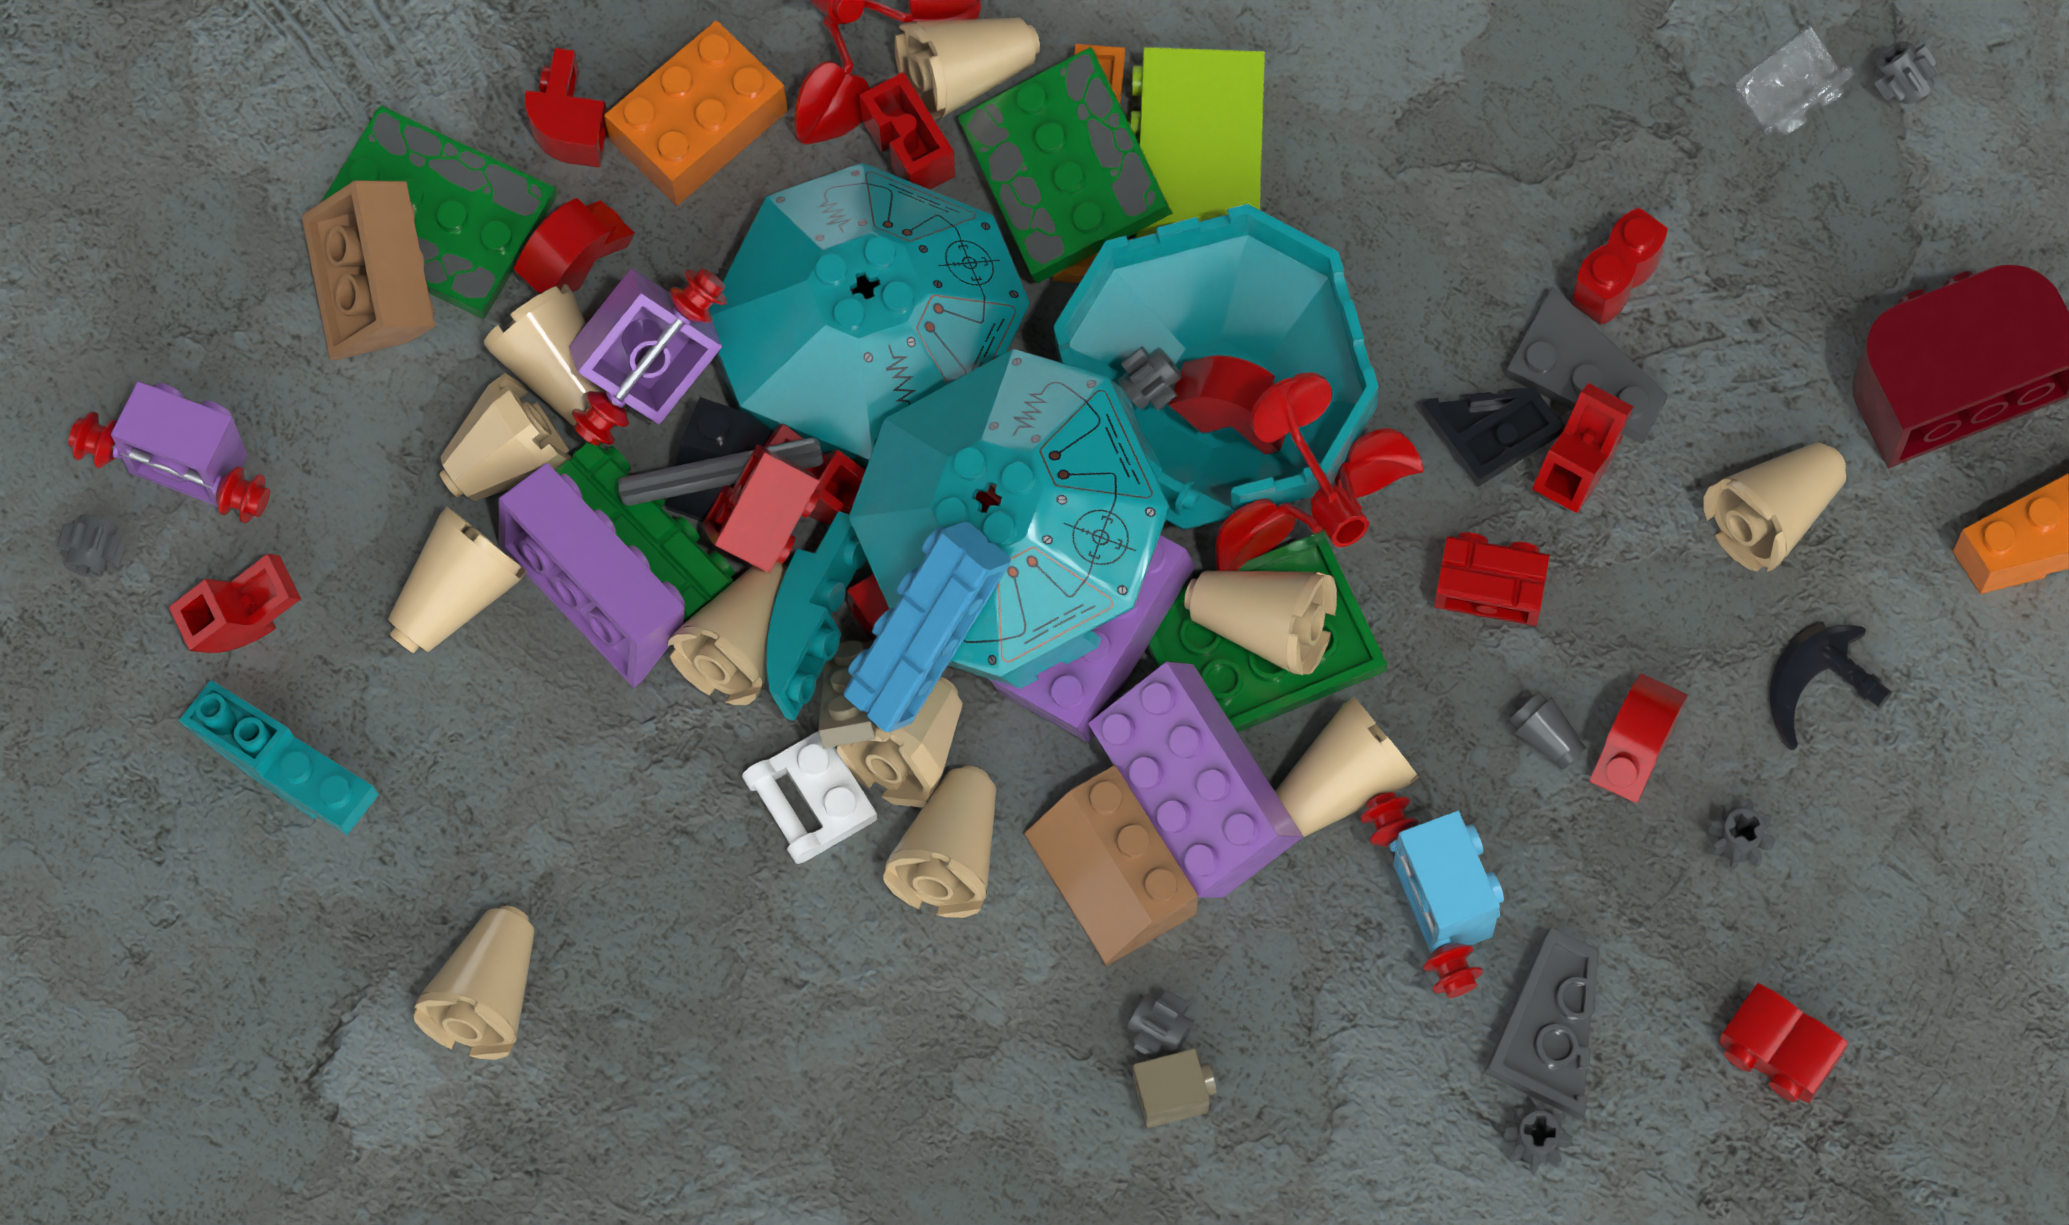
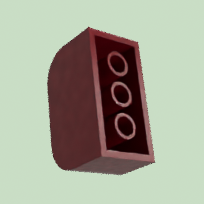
M2019 265L1995 266L1974 275L1972 271H1964L1948 279L1943 287L1927 293L1925 289H1919L1908 293L1897 302V305L1884 311L1875 320L1869 331L1853 376L1852 391L1856 406L1888 469L2069 398V311L2051 281L2041 273Z

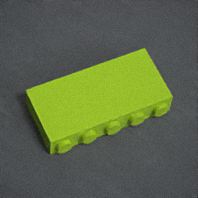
M1144 47L1143 66H1133L1132 96H1142L1141 111H1131V128L1138 142H1140V146L1173 214L1134 233L1136 238L1157 233V227L1197 217L1198 221L1201 222L1227 215V209L1244 204H1249L1260 210L1265 51Z

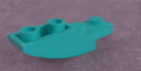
M838 511L815 554L797 548L783 577L770 620L767 641L769 689L784 717L795 721L803 704L808 703L812 698L816 681L826 662L831 660L838 650L842 634L831 615L841 607L849 582L856 570L860 569L867 559L849 519L850 514Z
M210 680L179 719V722L244 773L315 820L318 817L346 836L379 796L373 785L302 742L292 734L288 727Z

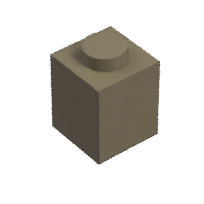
M1196 1048L1133 1064L1132 1079L1146 1129L1209 1113V1095L1217 1094L1211 1066L1209 1062L1199 1063Z

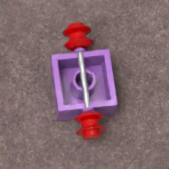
M631 268L570 344L569 348L577 372L607 392L589 391L586 397L591 406L587 411L580 409L572 411V415L577 422L574 428L582 438L595 446H598L601 442L612 445L615 442V438L611 433V429L615 425L621 427L629 425V420L623 407L625 404H628L660 425L719 352L722 344L713 324V317L708 309L713 303L725 305L727 299L722 293L725 285L713 273L704 268H700L698 272L686 269L684 275L689 282L684 289L672 287L669 293Z
M137 381L118 420L113 419L106 426H102L99 424L98 413L92 411L85 418H78L70 431L68 444L70 447H73V457L75 460L80 461L89 453L94 455V465L100 469L114 460V458H122L130 474L218 506L219 513L223 516L227 515L233 508L240 511V521L246 524L253 516L260 517L268 504L270 489L265 487V476L258 474L252 481L244 479V469L242 466L248 454L230 411L212 401L204 400L202 404L187 400L180 391L167 384L156 383L153 387Z

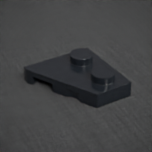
M1535 387L1511 389L1504 394H1493L1491 392L1470 394L1469 399L1439 402V398H1431L1422 403L1421 409L1477 487L1556 439L1562 434L1564 429L1562 423Z

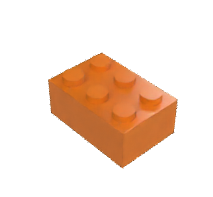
M715 20L604 114L609 141L669 200L678 206L786 114L788 109L784 84Z

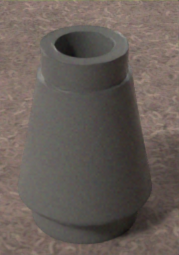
M1540 691L1509 719L1518 729L1514 734L1555 763L1557 762L1563 769L1587 748L1580 741V738L1553 697L1547 700Z

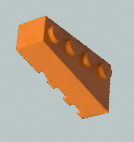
M2069 473L1962 530L1953 553L1980 594L2043 579L2046 574L2069 569Z

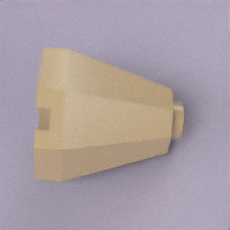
M506 373L487 386L440 456L442 466L444 467V470L440 472V477L447 488L458 498L464 494L467 498L477 501L510 490L544 464L548 463L556 470L567 459H571V456L566 454L569 451L567 443L546 411L538 402L533 405L528 401L523 402L521 398L528 391L519 381Z
M940 677L912 724L890 733L883 731L875 724L876 738L874 740L838 746L837 753L855 779L869 789L874 782L887 788L881 797L893 805L923 808L938 787L963 705L958 697L956 687L949 680Z

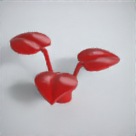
M811 0L812 4L826 15L823 25L830 30L842 60V68L832 61H824L815 66L804 79L799 90L795 108L794 126L797 140L808 145L838 138L854 130L862 121L859 95L869 90V85L860 75L851 74L853 61L839 30V24L856 21L862 15L864 8L872 9L901 22L978 19L981 11V0H909L911 13L901 12L874 0Z
M1306 372L1296 374L1293 378H1287L1272 385L1256 401L1251 412L1250 424L1256 436L1265 443L1274 442L1290 432L1297 448L1321 486L1311 499V512L1313 516L1289 502L1276 507L1270 499H1260L1243 506L1230 515L1219 530L1216 541L1217 571H1237L1247 561L1261 556L1274 548L1290 534L1296 524V518L1307 524L1314 534L1323 530L1336 547H1346L1354 544L1364 536L1369 527V521L1361 511L1362 507L1356 498L1372 494L1400 478L1423 473L1424 467L1415 446L1398 430L1382 428L1372 431L1351 445L1347 454V462L1342 463L1338 470L1335 485L1330 484L1299 430V427L1314 422L1327 409L1332 398V388L1329 382L1318 373Z

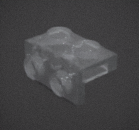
M1807 27L1800 30L1727 86L1760 135L1780 132L1784 136L1796 130L1807 121L1804 113L1818 103L1820 107H1823L1845 92L1842 84L1855 74L1850 66L1838 68L1813 28Z

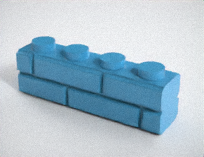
M964 521L947 528L939 527L926 539L922 546V552L926 554L925 559L919 568H914L902 579L897 588V592L902 597L895 608L889 609L878 619L872 630L877 638L870 649L862 651L853 660L848 669V673L853 677L844 691V697L860 711L867 712V717L885 732L890 733L912 724L1011 563V557L994 543H989L987 541L988 538L971 523Z

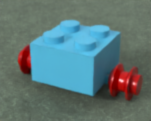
M1394 792L1379 795L1366 804L1368 810L1361 815L1360 820L1365 824L1373 823L1376 828V832L1369 838L1372 845L1389 847L1391 852H1395L1393 866L1431 953L1423 965L1424 971H1436L1440 979L1432 987L1434 993L1445 992L1448 998L1466 994L1477 987L1475 979L1483 973L1481 967H1469L1466 959L1474 951L1471 945L1493 937L1497 918L1500 917L1499 903L1504 902L1503 892L1494 872L1486 874L1478 855L1483 854V847L1478 832L1473 824L1465 826L1459 811L1419 825L1418 819L1406 818L1403 810L1410 804L1408 797L1397 798Z

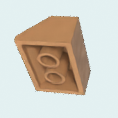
M353 181L302 215L330 360H339L406 344L435 327L433 319L434 307L432 300L429 298L424 273V257L419 248L414 223V207L409 198L406 182Z
M1116 765L1070 790L1025 832L1027 841L1105 966L1112 964L1197 914V893Z

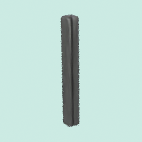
M814 437L765 447L805 469L817 467L823 463L820 442ZM754 450L621 477L618 480L621 501L624 505L630 506L735 484Z

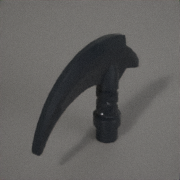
M1822 621L1800 633L1781 654L1771 679L1770 708L1778 733L1789 750H1795L1798 746L1794 729L1797 702L1808 683L1822 671L1830 668L1833 672H1837L1838 676H1842V679L1848 684L1853 685L1861 698L1864 700L1868 699L1878 708L1891 696L1892 691L1881 683L1882 680L1874 673H1866L1861 666L1855 664L1847 656L1848 644L1865 636L1866 629L1864 627L1842 625L1826 628Z

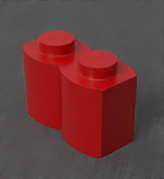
M1640 207L1622 216L1613 227L1608 244L1595 249L1582 263L1576 280L1572 305L1599 325L1615 318L1627 304L1631 289L1646 282L1656 271L1661 260L1668 228Z
M1757 983L1723 1031L1719 1044L1726 1049L1723 1054L1728 1061L1743 1071L1750 1072L1754 1068L1764 1073L1771 1079L1769 1082L1771 1089L1784 1099L1796 1102L1799 1098L1810 1103L1845 1053L1848 1042L1822 1022L1803 1013L1794 1004L1775 991Z

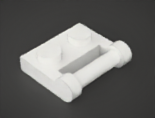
M819 731L769 760L755 763L742 774V778L751 791L757 790L790 843L787 850L796 864L813 858L878 820L876 811L847 765L837 753V749L835 747L823 749ZM788 774L821 829L814 833H807L775 780Z

